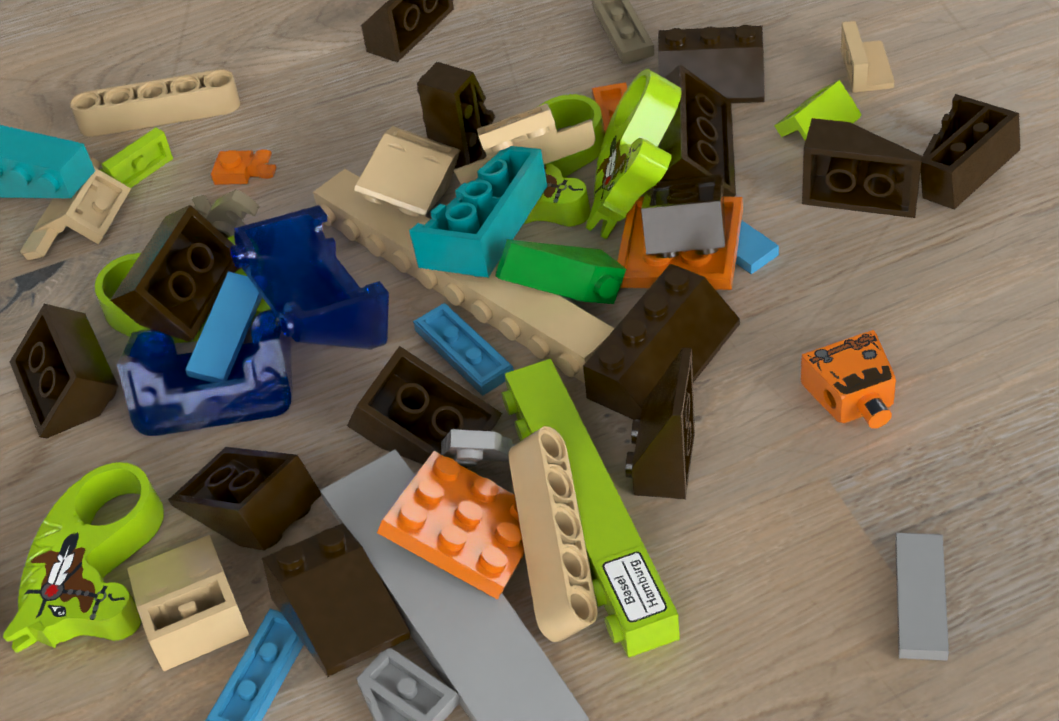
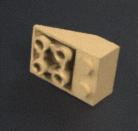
M392 126L383 134L354 191L363 193L364 198L370 202L377 204L388 202L399 206V210L404 214L415 217L421 214L426 216L448 190L460 150Z
M210 535L127 568L136 606L148 642L163 672L249 636Z

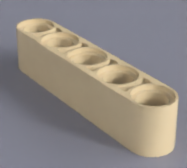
M225 69L87 91L74 96L70 102L81 134L88 137L225 115L236 111L241 104L233 74Z
M544 426L510 448L509 464L537 625L547 639L553 642H560L593 624L598 616V608L567 448L563 438L555 429Z

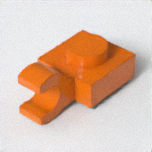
M261 149L256 151L255 154H253L252 150L219 151L211 172L214 185L248 184L250 177L272 178L277 167L275 164H266L269 163L271 158V151Z

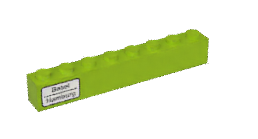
M551 358L505 373L507 391L501 392L508 415L515 414L518 419L515 421V427L520 441L538 429L549 426L555 429L565 442L597 607L604 605L608 616L605 617V624L614 644L621 642L627 657L630 658L680 640L678 612Z

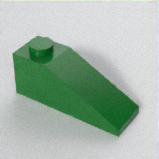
M507 239L495 276L501 280L582 302L614 304L627 269L601 249Z

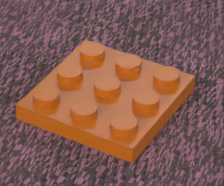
M640 196L626 215L617 262L627 270L620 288H650L671 263L704 276L715 290H732L743 214L742 197H724L725 247L718 248L716 253L707 255L695 254V250L679 251L678 256L671 258H657L656 254H646L641 212L644 196Z
M433 451L383 518L377 531L379 535L497 600L525 555L515 495L496 485L492 480L483 478L461 466L452 458L445 457L436 451Z

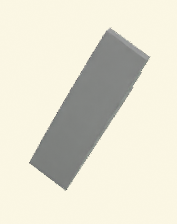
M396 449L320 490L323 501L340 524L343 523L364 548L407 625L411 637L445 685L458 693L459 704L471 721H589L582 707L502 593L497 600L377 533L383 518L415 477L413 471Z

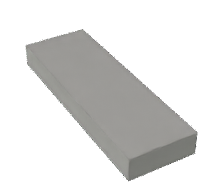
M896 533L899 658L948 661L949 644L943 534Z

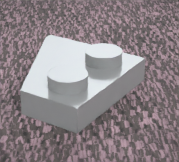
M451 429L442 441L441 455L452 458L463 467L477 466V461L482 460L509 462V450L516 444H512V439L503 437L495 431Z
M392 648L382 651L356 678L374 721H444L460 703L456 691Z

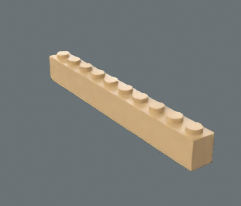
M343 169L313 191L317 206L316 214L323 224L333 226L341 231L350 241H357L368 248L374 256H381L392 263L400 272L410 274L418 279L427 289H434L445 296L451 304L459 305L472 313L480 322H487L501 331L507 339L515 340L527 347L536 357L546 360L551 358L553 364L559 367L566 376L575 377L585 384L583 365L615 328L559 295L498 279L495 274L499 262L489 278L418 268L409 230L417 223L425 225L430 219L422 214L418 217L404 214L399 210V206L388 202L377 204L366 200L363 193L354 191L360 177L347 169Z

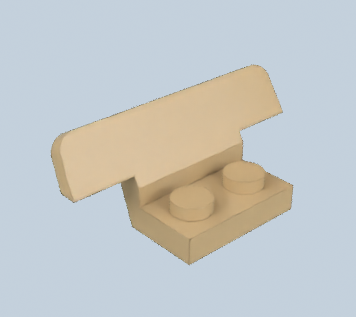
M546 103L478 128V136L487 158L454 170V173L461 185L474 181L478 178L477 171L498 152L510 146L541 149L544 165L593 146L596 140L592 120H587L557 132L551 110Z
M93 157L90 158L95 172L72 198L52 199L21 248L20 253L27 260L44 257L57 234L63 232L66 226L99 244L131 188L100 171L98 168L101 162Z

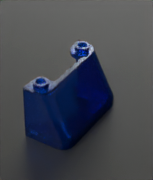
M319 205L234 228L235 245H232L230 249L233 262L237 268L242 267L279 319L281 329L286 337L291 336L298 343L368 350L384 346L387 343L389 292L380 281L365 285L362 288L359 287L337 259L336 241L334 238H325L322 223L327 222V214Z
M287 308L267 310L259 313L254 318L251 325L253 343L242 344L228 380L216 383L187 376L185 369L193 352L178 355L176 345L170 335L152 329L132 332L117 363V368L134 428L146 436H160L271 418L284 414L289 409L293 397L291 335Z

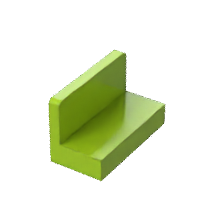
M838 80L818 90L776 123L774 127L781 137L798 130L806 141L812 118L854 123L862 114L841 81Z
M155 127L102 163L103 168L100 171L132 188L173 159L165 133Z

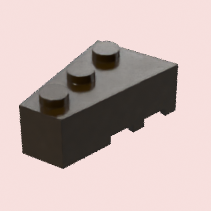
M436 61L417 82V91L420 97L427 138L460 150L455 169L486 158L487 155L485 150H483L477 129L492 124L495 115L493 111L486 109L484 105L486 97L474 72Z
M955 94L949 114H944L941 120L942 127L939 133L933 135L922 156L920 171L922 198L951 209H956L1020 151L1018 112Z

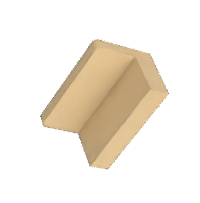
M856 21L842 22L840 50L852 92L894 88V77L882 41L862 42Z

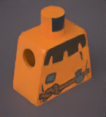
M874 330L802 354V385L837 422L847 423L863 417L871 428H880L889 422L892 417L889 407L894 404L896 379Z

